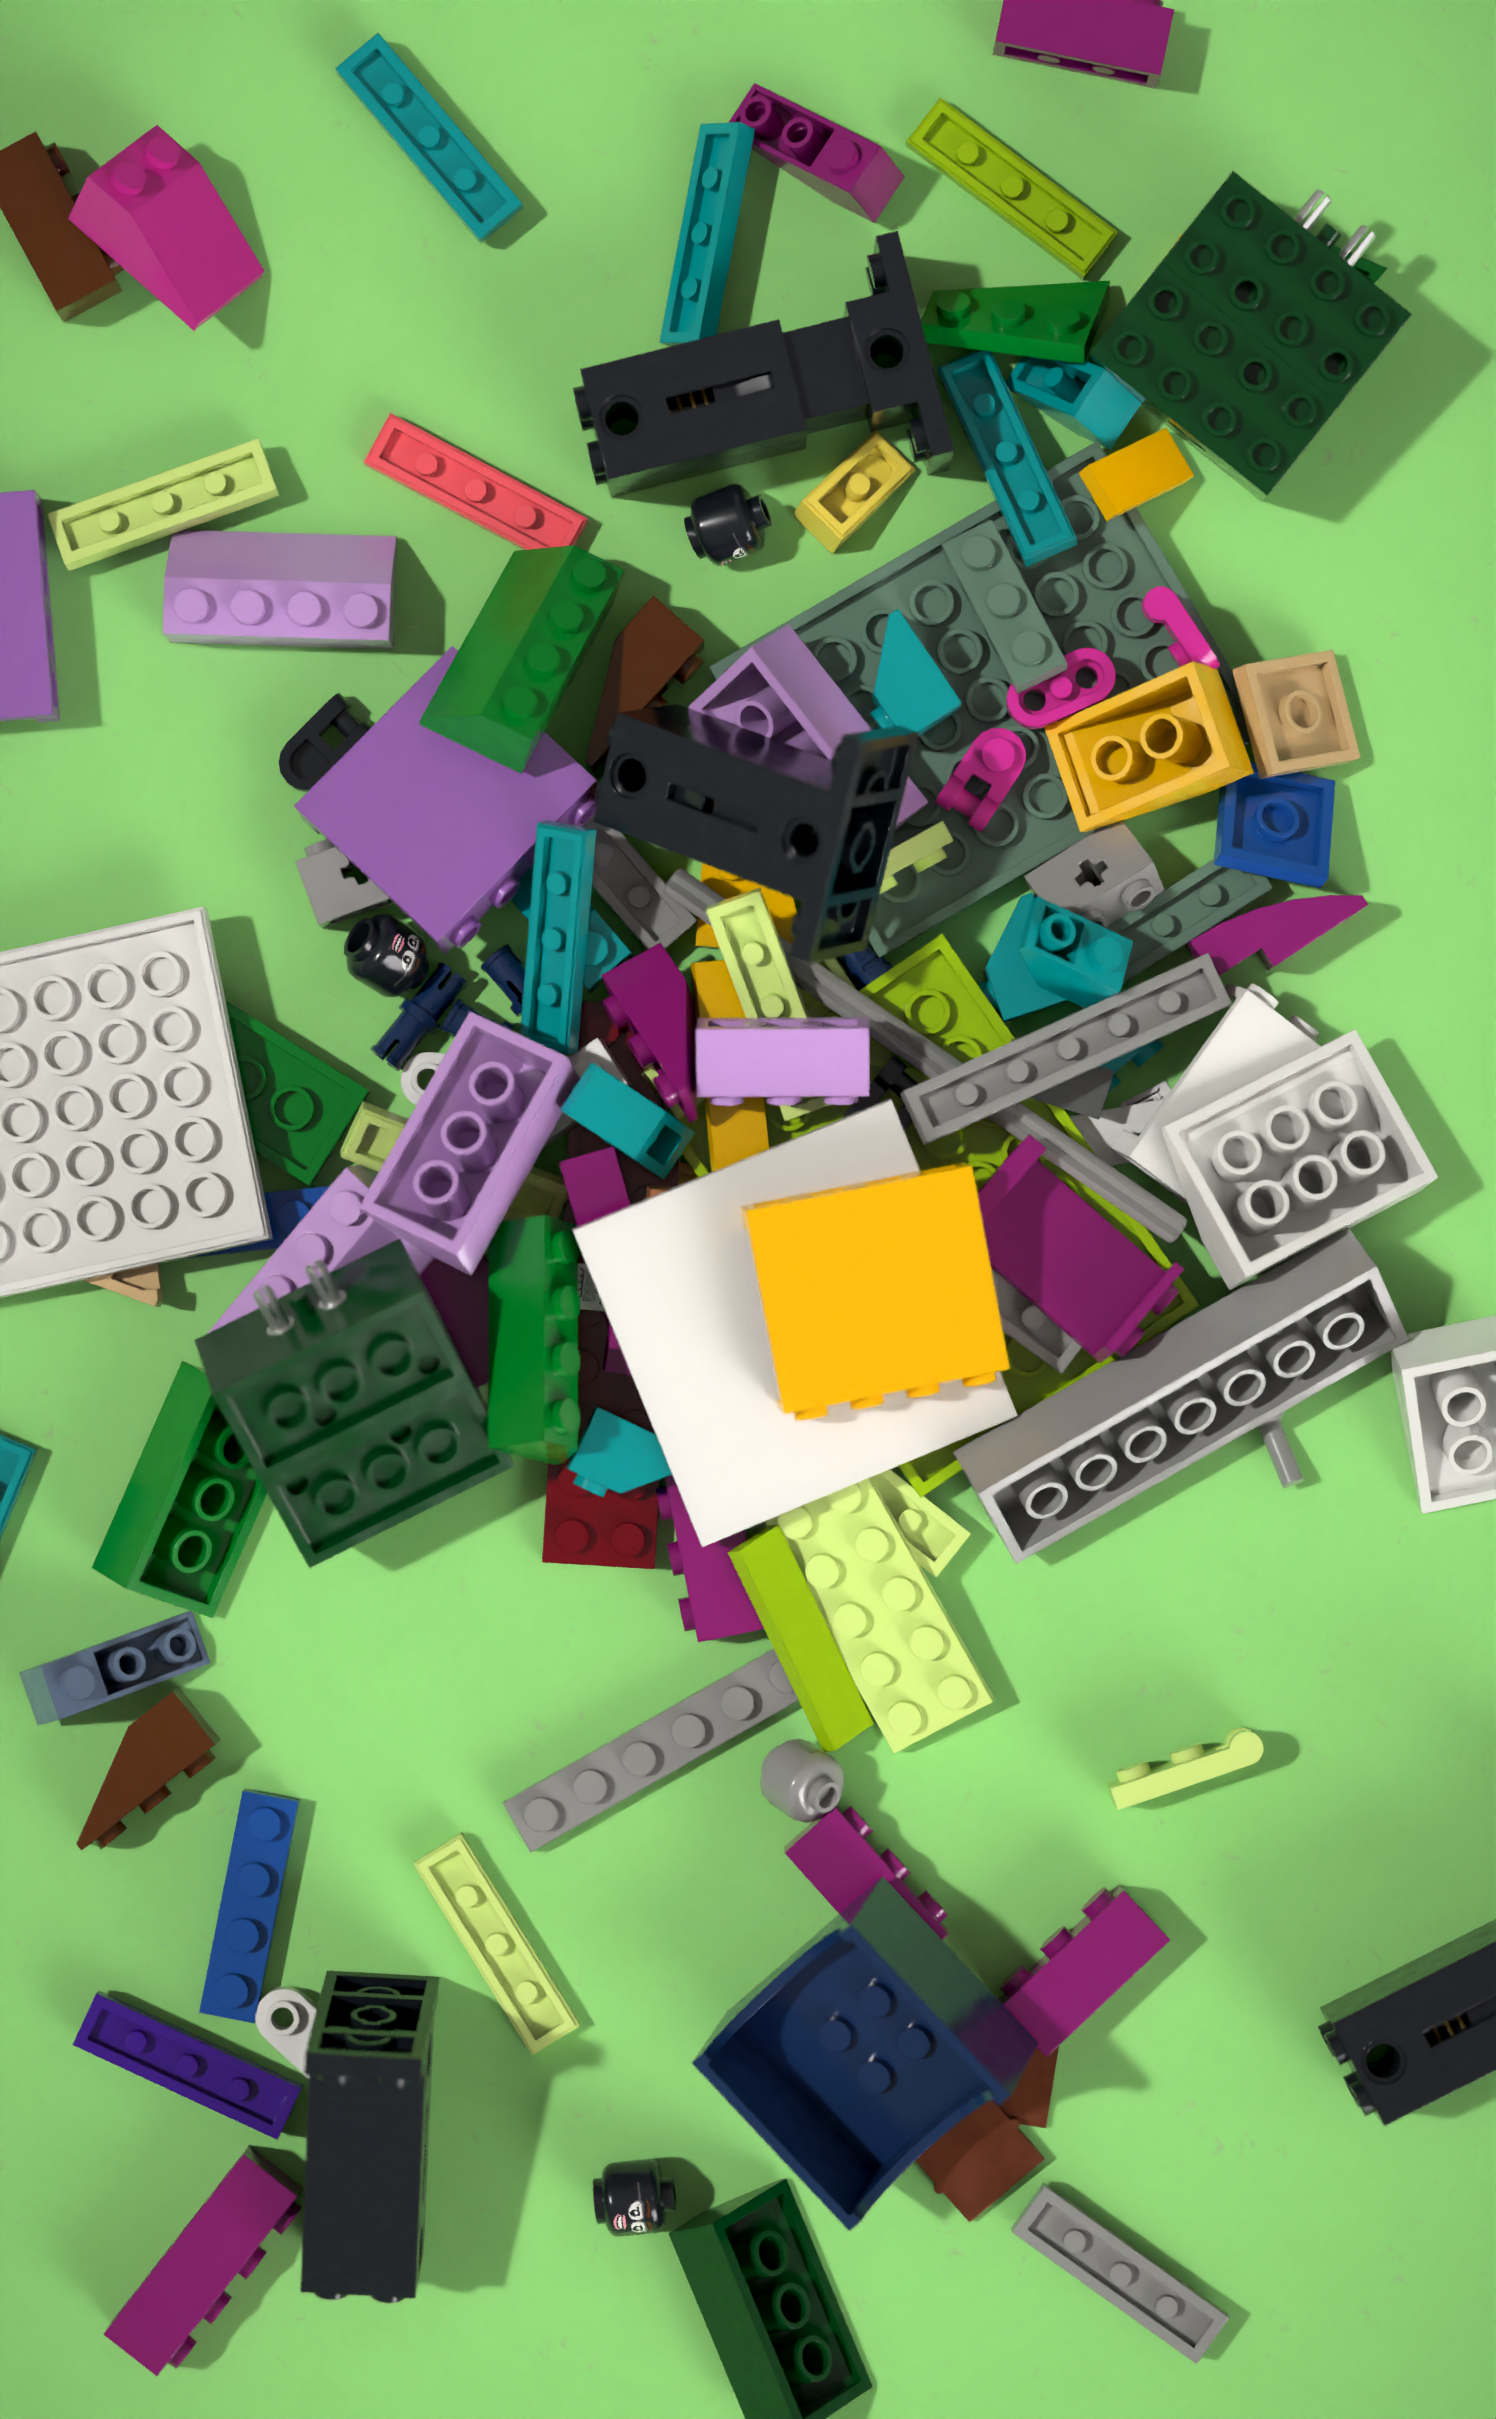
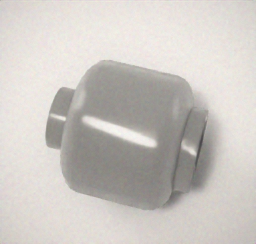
M794 1739L775 1747L765 1757L762 1763L760 1779L762 1794L771 1805L792 1819L804 1823L817 1821L838 1804L844 1784L843 1769L837 1760L811 1742Z

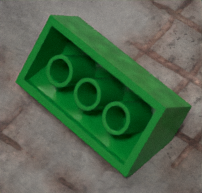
M575 545L514 551L424 711L419 725L522 774L614 604L624 569Z
M547 1215L502 1221L489 1244L488 1448L557 1465L564 1464L578 1450V1428L580 1425V1411L578 1407V1371L580 1369V1354L578 1351V1315L580 1312L578 1259L580 1248L572 1229L577 1227L576 1224Z
M184 1361L181 1362L92 1569L125 1589L213 1618L267 1492L213 1397L204 1369Z

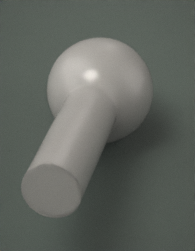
M1282 1412L1256 1428L1260 1430L1282 1487L1287 1488L1302 1482L1304 1478L1281 1425L1280 1419L1284 1413Z

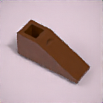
M655 596L645 604L616 637L585 761L587 768L593 773L601 764L606 766L609 753L607 744L608 734L613 723L616 721L618 712L666 706L668 701L662 695L676 679L682 685L686 684L705 662V659L699 655L705 648L704 640Z
M179 1687L128 1726L76 1843L81 1851L93 1841L100 1849L104 1848L127 1829L121 1820L137 1806L140 1807L144 1814L148 1813L171 1794V1791L165 1785L181 1771L190 1779L216 1758L210 1751V1748L221 1739Z

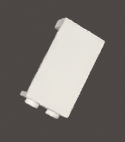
M1230 983L1226 984L1225 990L1234 1003L1141 1134L1137 1136L1123 1129L1111 1146V1149L1186 1205H1188L1161 1129L1321 1047L1316 1043L1321 1034L1315 1028L1294 1015L1289 1021L1274 1010L1279 1004L1278 1000L1253 983L1250 984L1248 989Z

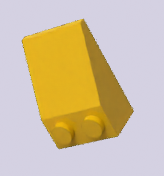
M1194 661L1044 727L1079 830L1083 833L1204 795L1254 773L1218 669H1213L1210 666Z

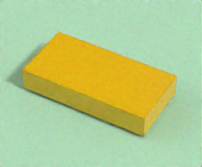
M1167 428L1099 459L1079 472L1081 479L1106 521L1184 484L1194 476Z

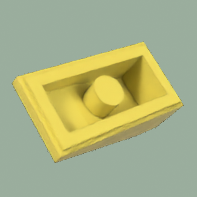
M876 430L801 501L794 516L828 551L834 553L916 469Z

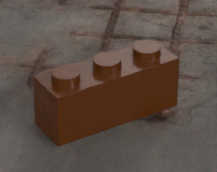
M35 131L0 150V208L62 321L66 322L122 292L123 290L115 275L124 271V269L68 219L80 192L71 196L62 179L63 176L71 173L56 143L53 142L45 147Z

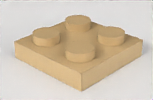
M1333 650L1249 663L1232 670L1260 779L1345 764L1360 758Z

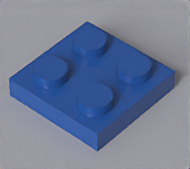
M1250 762L1254 771L1253 774L1220 787L1214 865L1321 888L1329 877L1335 781L1299 772L1260 779L1256 763Z

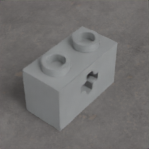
M1123 821L1097 829L1024 876L1034 898L1039 896L1104 928H1107V926L1129 912L1146 907L1157 894L1164 891L1154 862Z
M327 839L304 848L307 857L295 861L318 925L323 929L394 903L371 880L368 879V882L359 884L354 877L346 878L344 873L350 872L353 869V863Z

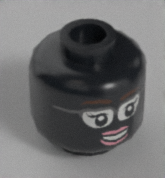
M731 484L696 498L691 504L690 516L684 518L687 536L697 557L700 559L707 557L717 566L728 564L760 551L765 543L764 529L772 526L771 516L762 496L758 494L751 497L749 492L740 484Z
M380 914L371 919L364 918L352 928L345 941L344 955L347 957L348 972L356 980L382 996L397 997L409 989H416L425 980L429 971L427 940L419 932L392 915Z
M653 2159L612 2162L603 2169L602 2178L593 2179V2199L597 2224L606 2223L608 2231L613 2236L657 2233L664 2227L666 2212L676 2211L674 2178L663 2177L659 2164Z

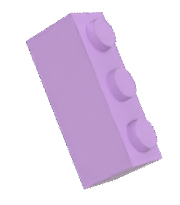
M869 1017L698 1018L696 1026L697 1097H709V1103L723 1106L741 1104L744 1102V1097H766L767 1103L772 1105H794L801 1102V1096H824V1103L831 1105L855 1104L858 1102V1096H869Z

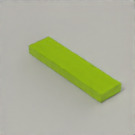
M941 97L906 141V146L1082 280L1085 279L1117 237L1118 232Z
M779 1524L767 1526L729 1551L728 1554L822 1750L825 1752L836 1751L873 1725L874 1722Z

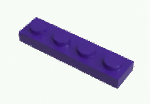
M102 1991L96 1993L72 2044L278 2140L303 2087L302 2084Z

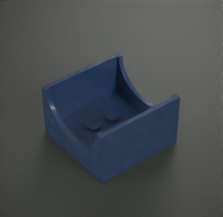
M882 1876L728 2010L694 2058L692 2064L844 2227L850 2231L862 2221L869 2209L889 2186L945 2133L990 2100H994L1000 2105L1011 2096L1038 2042Z

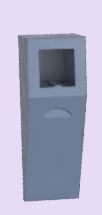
M188 1611L21 1671L19 1674L37 1725H42L66 1718L210 1664V1660L193 1612Z

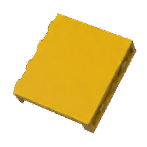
M961 1162L740 1206L744 1229L748 1231L780 1398L777 1399L778 1408L784 1414L793 1413L794 1419L797 1421L814 1419L827 1415L828 1405L849 1401L851 1409L868 1408L883 1404V1394L906 1390L907 1398L923 1397L940 1392L939 1383L961 1379L962 1385L965 1387L977 1386L996 1381L995 1372L1010 1369L972 1165Z

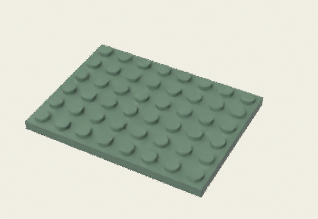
M1097 441L1046 470L1077 537L1078 545L1026 567L996 501H993L709 667L714 679L717 680L752 646L789 624L872 730L879 729L870 715V712L877 708L872 698L888 616L899 609L962 702L958 711L917 738L908 776L927 799L928 803L895 831L891 849L941 821L946 825L954 841L942 847L947 858L917 873L913 864L893 874L898 884L879 895L868 939L869 944L876 951L879 958L884 957L1047 862L1097 830L1094 829L1085 833L1080 832L1045 728H1024L1018 725L1009 715L1006 706V696L1011 682L942 552V543L992 519L1062 654L1066 655L1081 648H1094L1105 653L1112 661L1116 674L1115 684L1105 700L1179 668L1167 647L1175 642L1162 623L1154 624L1148 621L1141 610L1142 601L1152 588L1165 586L1171 589L1215 654L1220 664V667L1217 669L1244 746L1250 743L1233 671L1139 511L1135 507L1106 521L1079 475L1081 470L1089 464L1106 457ZM1080 670L1075 675L1077 684L1082 688H1092L1096 684V676L1090 670ZM1029 692L1024 696V704L1031 711H1038L1045 706V700L1038 692ZM991 728H1005L1014 732L1022 740L1026 750V761L1017 780L981 833L968 825L970 819L951 807L947 811L934 802L974 740L982 732ZM972 776L964 788L983 800L991 787Z

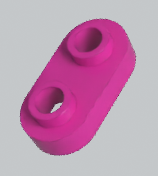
M1094 648L1077 649L1064 655L1068 670L1016 694L1011 684L1006 696V706L1009 715L1018 725L1024 728L1041 729L1104 701L1111 693L1116 678L1115 668L1110 658L1102 651ZM1084 669L1092 671L1096 676V684L1088 689L1080 687L1075 679L1076 673ZM1029 692H1038L1043 696L1045 706L1038 711H1031L1024 704V696Z

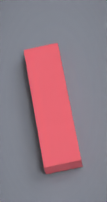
M391 413L364 461L365 466L523 550L576 545L588 523V518Z

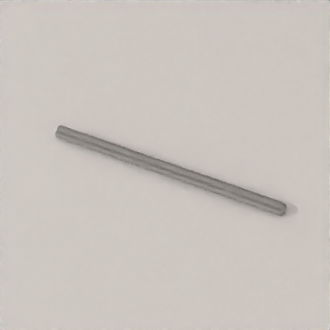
M683 869L675 871L664 888L667 896L710 926L711 923L706 912L707 906L726 900ZM779 936L798 987L842 1017H869V1036L930 1078L963 1064L819 963H806L791 957L792 945ZM1017 1103L987 1117L1021 1141L1029 1134L1032 1135L1046 1148L1042 1156L1166 1242L1173 1243L1184 1230L1187 1220L1183 1215L1021 1103Z

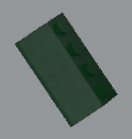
M786 2178L710 2208L668 2233L745 2419H826L873 2387Z

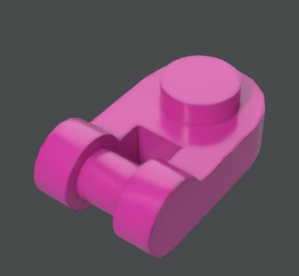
M1165 586L1152 588L1144 597L1141 610L1148 621L1154 624L1162 623L1175 642L1167 647L1177 666L1181 667L1194 661L1210 666L1213 669L1219 668L1220 664L1215 654L1176 594Z
M991 728L982 732L974 740L934 803L947 811L951 807L970 819L968 825L982 833L1023 769L1026 761V750L1022 740L1014 732L1005 728ZM972 776L991 787L983 800L964 788Z

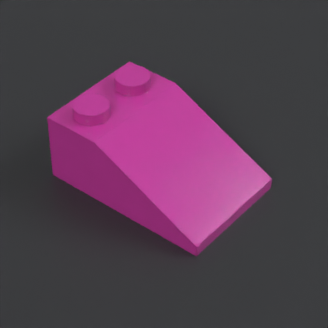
M158 125L154 126L87 177L68 217L74 225L193 331L258 281L264 273V269L199 161Z

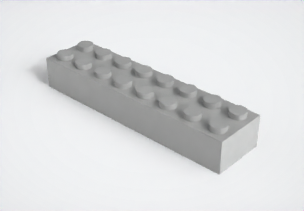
M1347 1227L1134 1348L1124 1357L1120 1356L953 1453L993 1527L1017 1564L1409 1339L1376 1264Z

